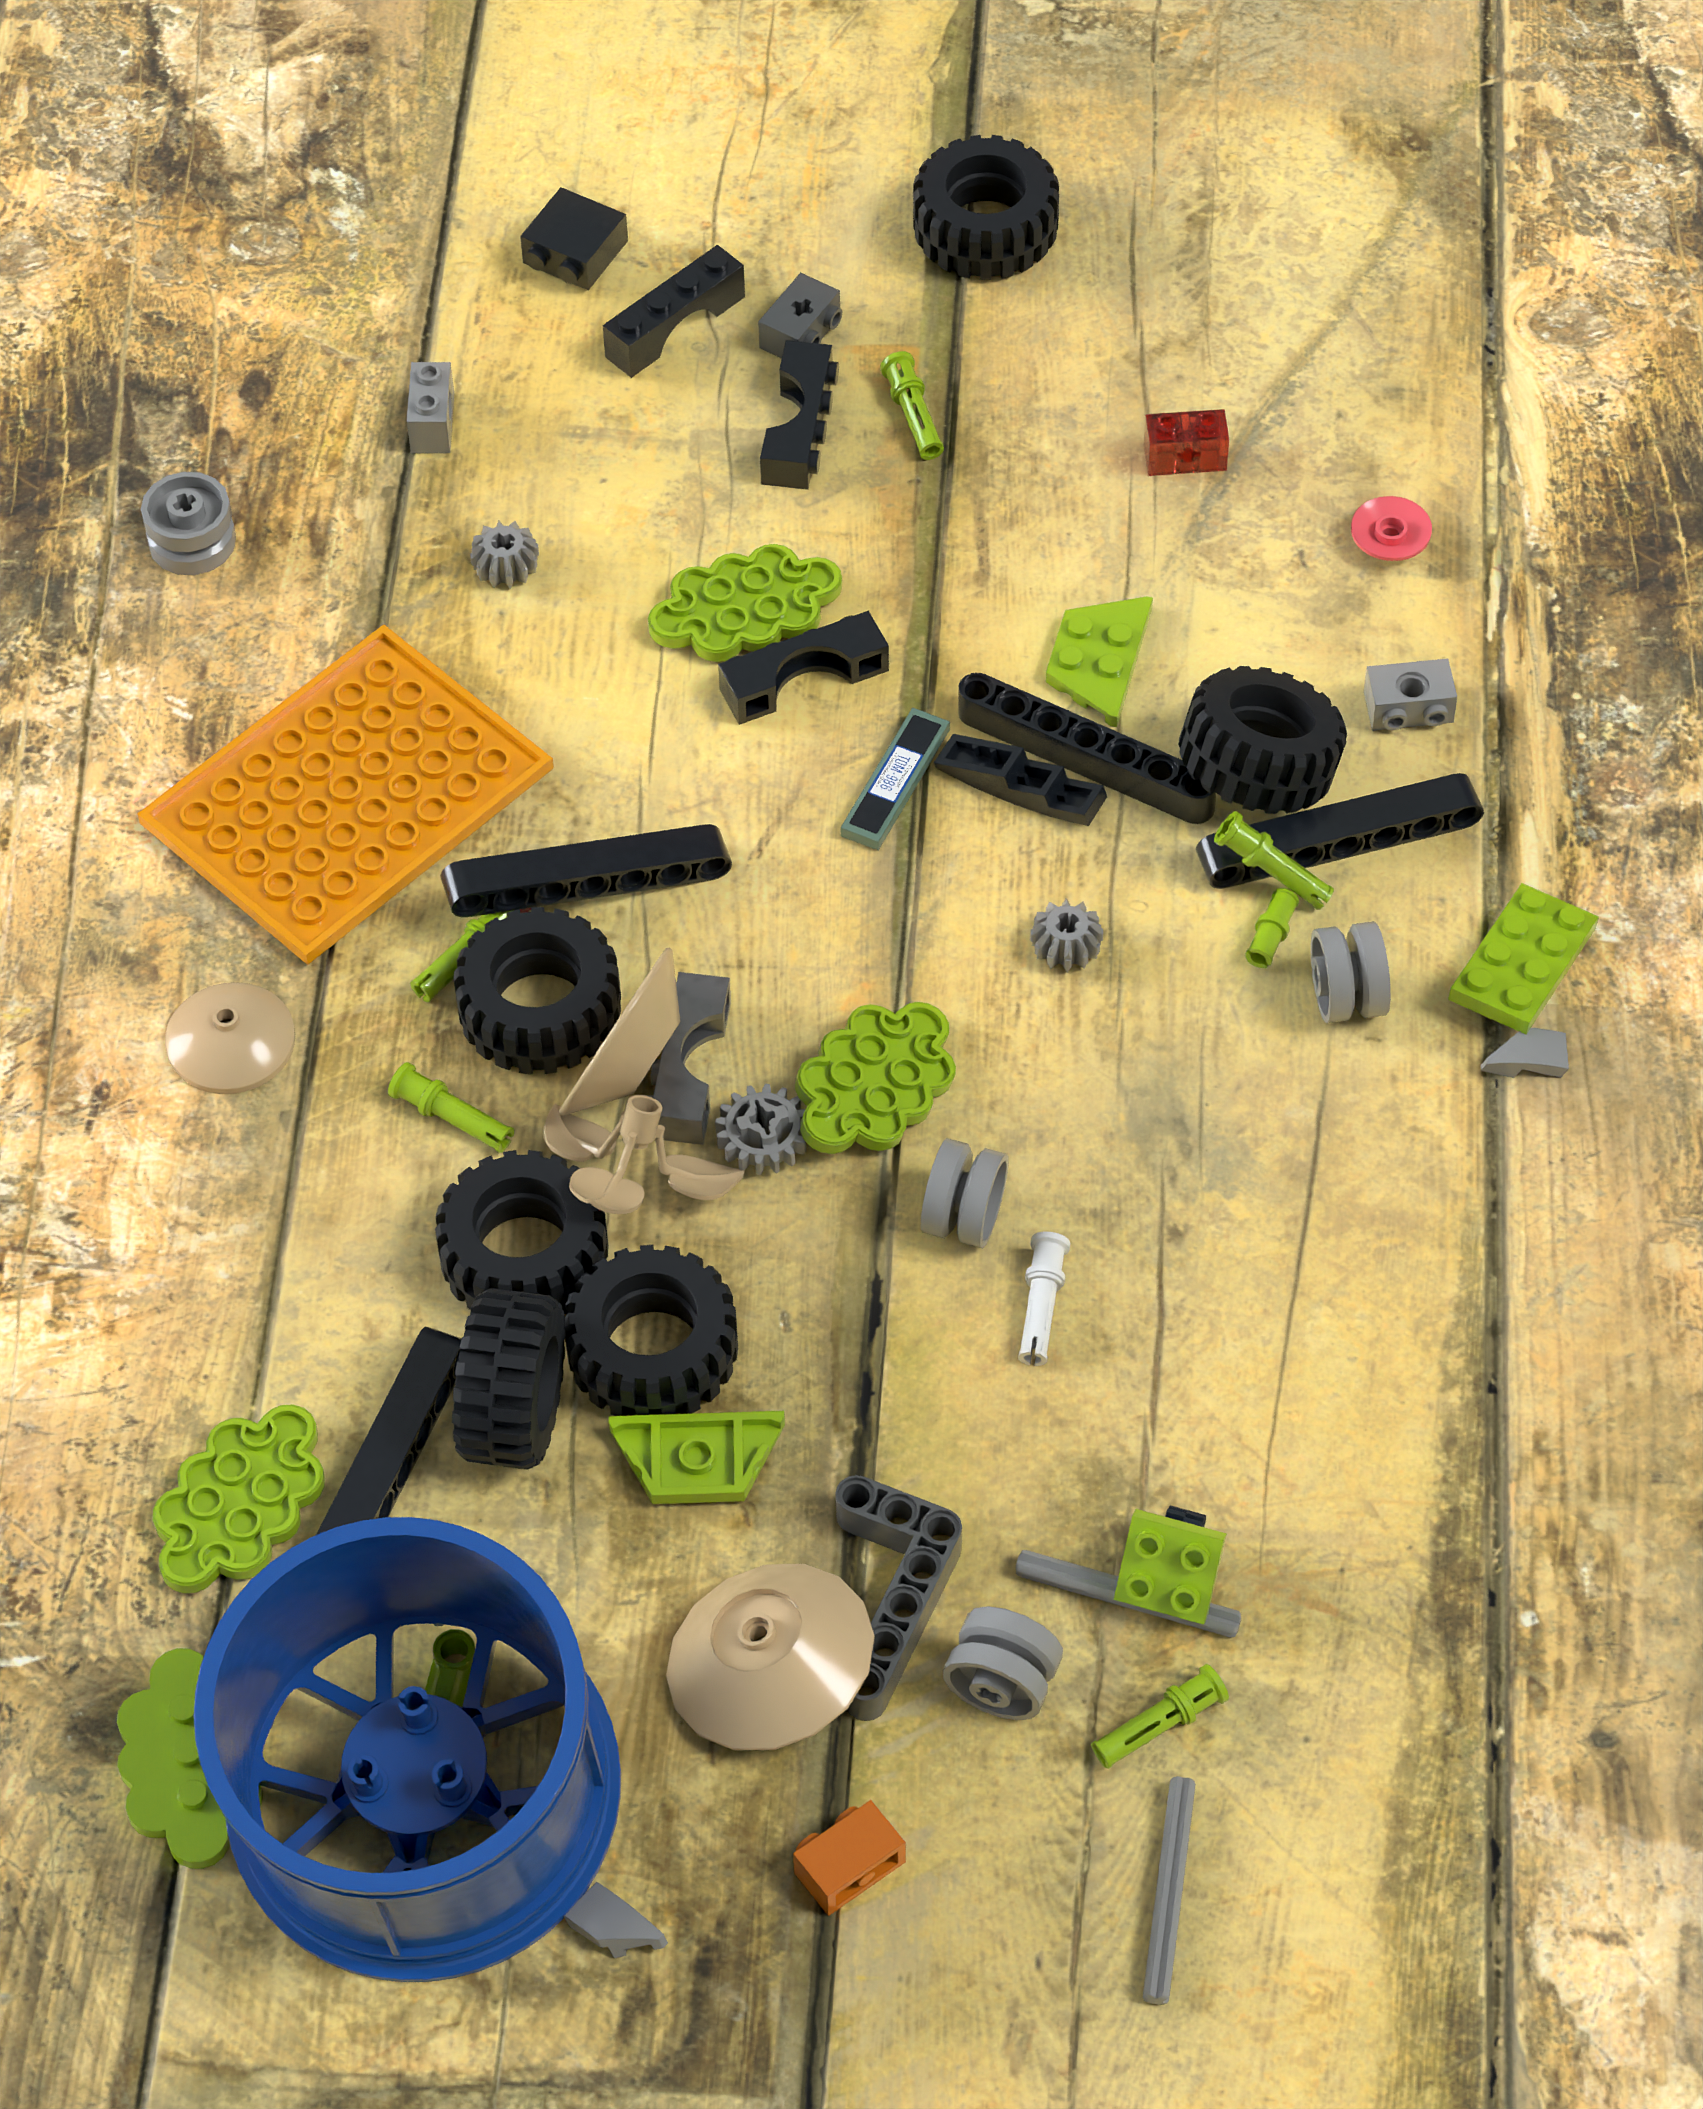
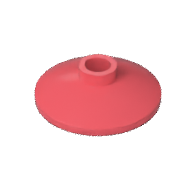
M1383 496L1365 502L1356 510L1351 522V533L1357 546L1366 554L1381 560L1401 561L1418 555L1427 547L1432 535V523L1426 511L1415 502L1397 496Z

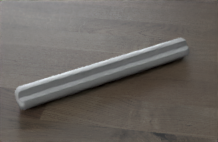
M1022 1550L1016 1563V1574L1019 1577L1227 1637H1235L1240 1627L1241 1613L1238 1610L1210 1603L1208 1616L1203 1625L1113 1600L1119 1576L1060 1559Z
M1179 1776L1173 1777L1169 1785L1143 1990L1144 2001L1158 2005L1167 2004L1170 1996L1196 1785L1193 1779Z

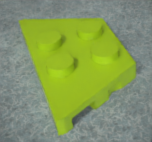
M1146 596L1065 610L1046 670V683L1059 692L1069 694L1073 701L1086 709L1090 705L1105 715V723L1112 727H1117L1152 611L1153 597Z
M784 1410L609 1416L610 1433L652 1504L745 1501L785 1426Z

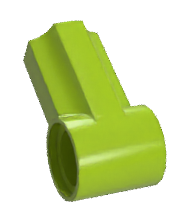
M450 1629L441 1633L436 1638L433 1644L434 1658L425 1687L427 1694L444 1698L462 1707L475 1653V1643L467 1632L460 1629ZM452 1654H461L466 1657L458 1663L445 1661V1658Z

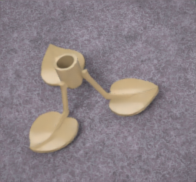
M634 1095L628 1099L626 1109L621 1113L620 1120L612 1132L572 1114L562 1116L559 1113L561 1107L556 1103L549 1111L544 1125V1139L547 1146L557 1155L578 1162L587 1161L593 1156L602 1159L612 1154L615 1150L617 1138L620 1134L622 1135L625 1147L614 1175L601 1168L586 1167L576 1170L569 1182L571 1192L580 1201L592 1204L595 1208L611 1214L631 1213L637 1210L643 1203L645 1194L643 1187L637 1182L624 1179L623 1176L633 1148L645 1149L654 1139L660 1172L664 1175H670L668 1180L670 1187L686 1196L700 1200L720 1198L741 1181L745 1170L692 1156L676 1154L666 1156L663 1139L665 1127L658 1125L663 1107L659 1101L645 1095Z

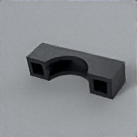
M719 245L707 251L602 325L605 358L631 378L660 358L670 333L685 317L702 309H707L718 317L745 298L744 265Z
M786 340L779 369L780 396L795 403L801 411L785 424L766 428L760 456L761 485L808 490L811 474H818L821 452L817 450V445L825 443L827 421L823 420L824 414H831L833 391H829L830 385H837L839 362L833 361L832 345Z
M868 610L854 616H846L840 621L818 629L807 630L803 634L790 639L771 643L762 649L748 654L734 656L718 664L719 688L740 725L776 712L779 692L788 681L801 674L828 672L854 684L889 671V645Z

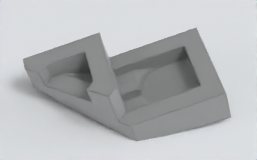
M1530 1028L1527 1035L1519 1031L1485 1059L1480 1065L1481 1071L1514 1078L1524 1069L1561 1078L1569 1070L1566 1033L1540 1028Z
M598 1882L564 1915L570 1928L599 1947H608L614 1958L626 1956V1951L630 1948L651 1944L653 1949L657 1950L664 1948L668 1944L664 1934L651 1922Z

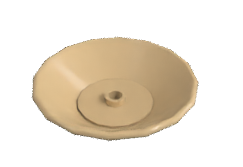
M666 948L584 1070L559 1110L562 1116L633 1095L680 1024L674 959L671 948Z
M807 1564L762 1565L727 1578L694 1604L673 1637L666 1677L675 1710L698 1736L734 1751L777 1750L816 1735L849 1708L869 1675L875 1636L864 1601L839 1576ZM765 1636L763 1639L756 1641L759 1637Z

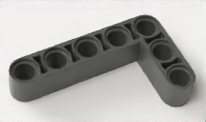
M855 1475L843 1479L837 1486L835 1492L837 1523L848 1533L905 1554L871 1621L875 1638L869 1675L861 1688H872L876 1692L868 1696L857 1693L847 1709L849 1714L857 1720L870 1721L880 1717L886 1710L959 1560L962 1551V1524L958 1515L947 1508L872 1479ZM856 1501L866 1504L860 1508L848 1506L849 1503ZM904 1518L908 1522L898 1525L891 1523L890 1520ZM944 1534L951 1538L945 1541H937L931 1537ZM918 1572H927L933 1576L927 1579H918L913 1575ZM900 1610H908L914 1614L910 1617L902 1618L894 1613ZM887 1648L895 1653L884 1657L877 1655L875 1652L879 1649Z

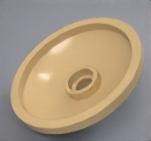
M238 982L213 985L187 998L172 1015L165 1035L167 1056L175 1072L191 1086L217 1094L246 1092L267 1083L287 1064L295 1045L293 1019L283 1001L262 987ZM226 1020H232L229 1023H221Z

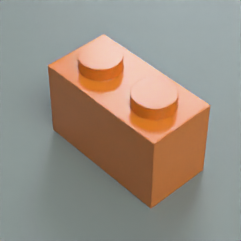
M869 1800L859 1808L852 1806L846 1809L837 1817L834 1825L820 1835L819 1833H813L804 1838L793 1853L794 1874L825 1913L830 1916L906 1863V1842L872 1800Z

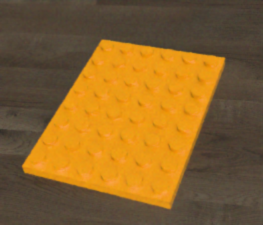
M383 624L138 812L137 815L139 823L303 962L309 965L554 769V764L551 756Z

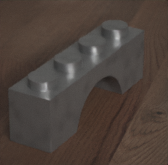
M678 972L676 987L680 1024L663 1048L661 1059H656L652 1065L651 1085L656 1086L654 1096H647L659 1101L663 1107L658 1125L665 1127L664 1140L703 1145L710 1113L709 1085L694 1077L684 1064L697 1047L708 1041L725 1036L731 1005L730 978Z

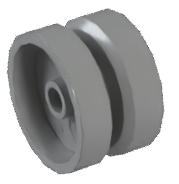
M180 472L168 475L157 481L143 496L141 513L146 529L148 546L152 559L162 569L177 575H198L210 572L222 565L234 551L236 533L231 517L230 501L226 488L215 478L200 472Z
M1374 921L1352 924L1346 939L1336 926L1314 929L1311 935L1312 977L1319 1011L1323 1020L1326 1023L1348 1021L1354 1011V1005L1364 1018L1386 1016L1391 1002L1390 975L1386 948L1378 924Z
M946 1138L938 1150L927 1183L921 1213V1231L925 1234L945 1238L954 1230L957 1224V1235L961 1243L983 1249L992 1234L1001 1206L1008 1173V1155L985 1148L976 1156L972 1164L973 1154L969 1144Z
M990 1606L974 1608L967 1614L959 1632V1645L952 1649L943 1669V1679L949 1689L959 1698L983 1712L1012 1720L1032 1719L1041 1710L1048 1693L1047 1682L1054 1678L1063 1657V1647L1056 1636L1025 1615L1008 1609Z

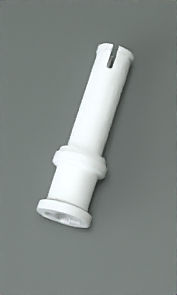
M1038 1232L1032 1235L1030 1241L1031 1249L1034 1250L1032 1266L1027 1268L1025 1273V1280L1030 1287L1021 1349L1018 1354V1359L1026 1365L1031 1363L1033 1349H1035L1036 1356L1035 1366H1042L1047 1362L1056 1292L1065 1283L1066 1277L1064 1272H1062L1064 1255L1068 1254L1071 1244L1068 1238L1055 1232Z

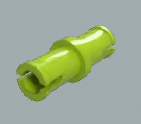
M1286 888L1276 889L1272 894V899L1266 912L1257 919L1255 924L1256 934L1245 953V957L1251 965L1258 968H1267L1272 964L1273 956L1279 943L1287 938L1290 931L1288 923L1295 907L1299 903V898L1293 891Z

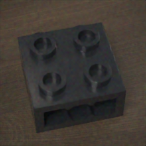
M560 187L520 236L523 263L535 270H541L562 279L568 284H574L589 291L628 242L626 214Z

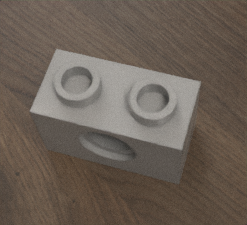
M411 362L407 428L411 453H450L454 408L451 362Z
M1448 658L1367 666L1364 696L1372 731L1398 730L1406 727L1439 726L1446 723H1454L1457 693Z

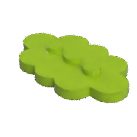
M778 544L763 545L755 549L749 557L736 553L724 554L718 557L710 568L700 566L688 567L674 576L670 585L671 598L656 604L650 611L648 617L649 633L652 639L663 647L675 649L692 645L697 655L705 660L713 662L727 661L737 656L742 649L753 652L771 643L779 642L782 637L790 639L803 634L807 630L817 629L821 620L820 607L833 602L841 593V570L834 562L826 558L813 557L799 560L791 549Z
M923 1002L909 1003L900 1008L896 1014L882 1006L870 1004L860 1006L852 1011L845 1029L834 1030L826 1034L821 1041L818 1057L810 1058L802 1063L795 1078V1091L798 1098L807 1106L800 1122V1132L807 1144L821 1153L828 1154L843 1152L851 1147L855 1141L870 1150L883 1151L892 1149L899 1144L907 1125L919 1124L924 1121L932 1108L933 1097L941 1096L947 1092L956 1075V1065L953 1058L943 1049L949 1035V1022L946 1016L937 1007Z
M291 1404L280 1405L271 1409L258 1423L244 1418L227 1419L211 1430L206 1440L205 1452L194 1454L181 1464L177 1478L179 1487L164 1493L157 1500L153 1508L154 1527L158 1536L166 1542L159 1555V1569L164 1582L172 1590L181 1593H197L208 1588L220 1573L236 1580L252 1578L269 1564L272 1558V1545L285 1542L297 1533L301 1525L299 1509L316 1501L325 1487L323 1467L319 1459L312 1454L318 1442V1430L311 1413L303 1407Z
M176 1648L165 1652L155 1661L150 1670V1689L132 1694L122 1703L118 1710L117 1725L122 1740L126 1745L118 1756L117 1766L122 1781L131 1789L127 1795L125 1806L131 1826L139 1834L149 1838L166 1837L171 1855L180 1865L190 1869H204L215 1865L224 1857L230 1846L226 1819L207 1784L195 1741V1690L204 1657L199 1652L189 1648ZM258 1786V1787H259V1802H260V1806H261V1804H262V1798H263V1790H262V1787H261V1786Z

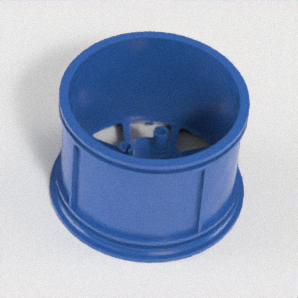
M385 1517L335 1527L290 1548L252 1578L232 1601L208 1643L200 1666L194 1703L195 1741L200 1764L207 1784L226 1819L231 1850L239 1872L249 1891L267 1917L288 1938L305 1951L328 1964L350 1973L373 1979L395 1982H432L453 1979L490 1968L529 1948L565 1918L564 1915L570 1911L589 1888L610 1847L617 1824L621 1799V1766L613 1724L601 1695L584 1669L577 1638L558 1599L543 1579L524 1560L503 1545L459 1525L414 1517ZM411 1624H434V1626H458L474 1632L477 1643L463 1707L444 1698L427 1694L424 1689L417 1686L407 1687L399 1696L394 1697V1632L396 1629ZM368 1634H373L376 1637V1698L371 1702L313 1673V1668L339 1648ZM498 1640L526 1657L548 1679V1684L543 1688L483 1708L496 1642ZM295 1689L358 1720L346 1741L342 1754L341 1771L336 1783L269 1765L264 1760L263 1748L269 1731L275 1722L274 1719L288 1695ZM565 1706L559 1742L554 1757L540 1784L534 1787L499 1792L487 1773V1752L483 1738L489 1733ZM258 1786L326 1805L282 1844L265 1831L261 1817ZM515 1815L511 1820H509V1816ZM358 1816L363 1817L374 1827L387 1832L395 1856L382 1873L344 1870L324 1865L305 1857L346 1819ZM460 1818L492 1826L497 1831L484 1842L461 1855L431 1866L428 1864L435 1833L451 1826Z

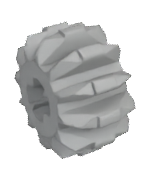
M498 520L495 528L483 525L481 535L473 536L472 553H470L471 565L477 571L480 581L490 580L493 588L500 583H506L511 589L513 581L517 580L526 583L528 574L536 573L539 548L529 528L520 529L516 521L509 526H504Z
M1067 898L1060 907L1049 902L1046 912H1037L1034 918V926L1030 933V941L1032 946H1035L1037 959H1047L1050 969L1061 964L1067 973L1072 964H1077L1085 969L1086 964H1088V958L1097 959L1101 941H1103V929L1101 928L1102 925L1099 924L1097 912H1086L1087 907L1084 901L1075 907L1070 906Z

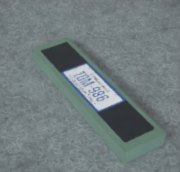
M915 708L911 709L843 822L841 837L879 851L950 731V721Z

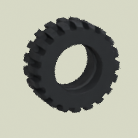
M981 135L970 136L969 140L966 141L961 139L951 141L946 149L940 147L931 154V159H926L919 168V174L915 177L913 184V229L915 230V238L918 245L923 249V253L933 262L938 260V266L948 272L955 270L960 277L969 279L971 275L980 276V280H991V276H1001V279L1014 275V271L1019 270L1022 273L1031 268L1033 261L1038 263L1048 253V249L1053 246L1056 240L1059 221L1058 178L1054 174V169L1045 158L1042 159V155L1031 146L1026 149L1023 142L1013 138L1011 142L1006 141L999 135H992L991 138H981ZM977 201H994L1011 208L998 213L982 214L971 212L961 207Z
M1239 666L1235 670L1229 667L1215 674L1213 673L1196 688L1179 737V752L1184 766H1187L1192 778L1200 780L1202 788L1209 793L1215 792L1220 795L1221 800L1229 804L1235 802L1243 805L1242 809L1250 811L1255 809L1264 810L1266 814H1277L1279 811H1285L1286 814L1294 813L1301 808L1305 810L1316 804L1329 792L1347 742V730L1337 706H1331L1330 698L1323 692H1316L1314 686L1305 680L1300 682L1293 679L1294 675L1282 672V674L1272 672L1271 668L1266 667L1251 669L1250 666Z
M531 907V912L520 913L519 909L508 912L507 918L499 920L496 917L486 923L483 933L479 930L476 931L467 941L468 948L465 947L460 951L457 958L458 968L454 971V986L460 1024L463 1026V1032L468 1042L474 1046L476 1045V1052L487 1060H491L494 1057L496 1066L506 1070H510L513 1066L519 1068V1073L532 1075L533 1070H544L545 1074L557 1073L558 1067L567 1065L568 1069L581 1064L583 1056L593 1057L601 1046V1041L605 1040L621 1014V990L617 957L613 947L607 944V937L597 928L591 930V922L578 915L573 919L569 917L568 911L555 908L554 913L545 912L544 907ZM539 974L554 975L569 981L575 986L560 1001L542 1007L520 1006L501 996L514 982L524 977Z
M516 1150L503 1152L504 1157L494 1160L491 1155L479 1160L478 1168L474 1170L471 1167L466 1168L458 1175L459 1184L452 1183L448 1186L443 1194L444 1202L438 1206L436 1213L437 1227L435 1228L441 1270L445 1281L450 1284V1290L459 1301L466 1300L469 1310H471V1306L476 1301L478 1294L491 1288L549 1295L562 1305V1310L566 1314L565 1305L569 1295L576 1292L575 1283L582 1274H593L592 1265L602 1258H607L609 1248L605 1212L595 1208L592 1204L580 1201L569 1188L572 1174L580 1168L574 1165L568 1168L566 1159L556 1155H552L550 1159L543 1157V1152L528 1150V1155H517ZM516 1218H539L552 1223L562 1231L560 1237L549 1248L526 1257L500 1255L488 1249L482 1243L495 1227Z
M640 1245L639 1251L629 1252L628 1248L614 1252L615 1258L607 1261L606 1258L600 1259L592 1265V1275L584 1273L575 1283L576 1292L569 1295L565 1305L564 1329L567 1358L570 1371L574 1372L575 1383L581 1392H589V1401L598 1408L604 1409L606 1405L610 1406V1414L613 1416H627V1414L663 1415L676 1414L685 1411L686 1414H692L700 1410V1401L705 1399L707 1402H711L720 1393V1384L728 1383L733 1373V1363L737 1361L736 1307L733 1306V1295L729 1286L722 1283L721 1274L713 1266L708 1265L704 1268L702 1258L690 1252L687 1256L680 1255V1248L665 1246L664 1250H654L653 1245ZM649 1312H660L676 1316L693 1329L689 1337L679 1346L656 1355L631 1353L622 1349L610 1339L616 1328L624 1321L633 1316Z
M491 1288L478 1294L476 1301L473 1302L470 1316L467 1317L465 1323V1332L459 1349L460 1355L456 1366V1383L453 1392L454 1410L452 1412V1423L454 1424L453 1440L456 1442L455 1449L467 1462L528 1470L539 1465L540 1461H543L546 1449L549 1448L552 1430H554L556 1423V1413L561 1396V1383L563 1382V1363L566 1347L564 1346L566 1336L564 1311L562 1310V1305L555 1298L549 1295Z

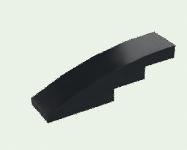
M952 734L934 761L936 769L973 788L1046 816L1085 826L1091 824L1107 798L1104 785L1067 778L1064 766L1029 760L1023 747Z

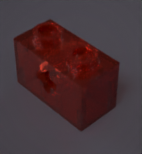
M1225 409L1145 414L1144 452L1148 476L1227 471L1229 434Z

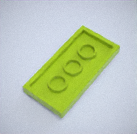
M1521 883L1450 988L1448 1000L1527 1035L1595 931L1599 916Z

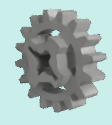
M765 1084L762 1092L756 1093L755 1089L750 1085L747 1086V1096L741 1097L735 1092L731 1094L732 1106L721 1104V1118H716L715 1120L718 1149H725V1160L727 1162L738 1158L740 1170H745L749 1165H755L756 1174L761 1175L764 1166H770L774 1173H778L780 1162L784 1161L788 1165L793 1166L795 1164V1153L805 1154L806 1141L800 1132V1122L806 1109H801V1100L798 1096L787 1100L786 1088L783 1087L777 1094L771 1093L770 1084Z

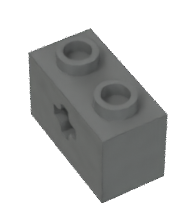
M800 272L758 321L759 348L782 358L786 340L820 344L830 329L834 330L842 318L840 290Z

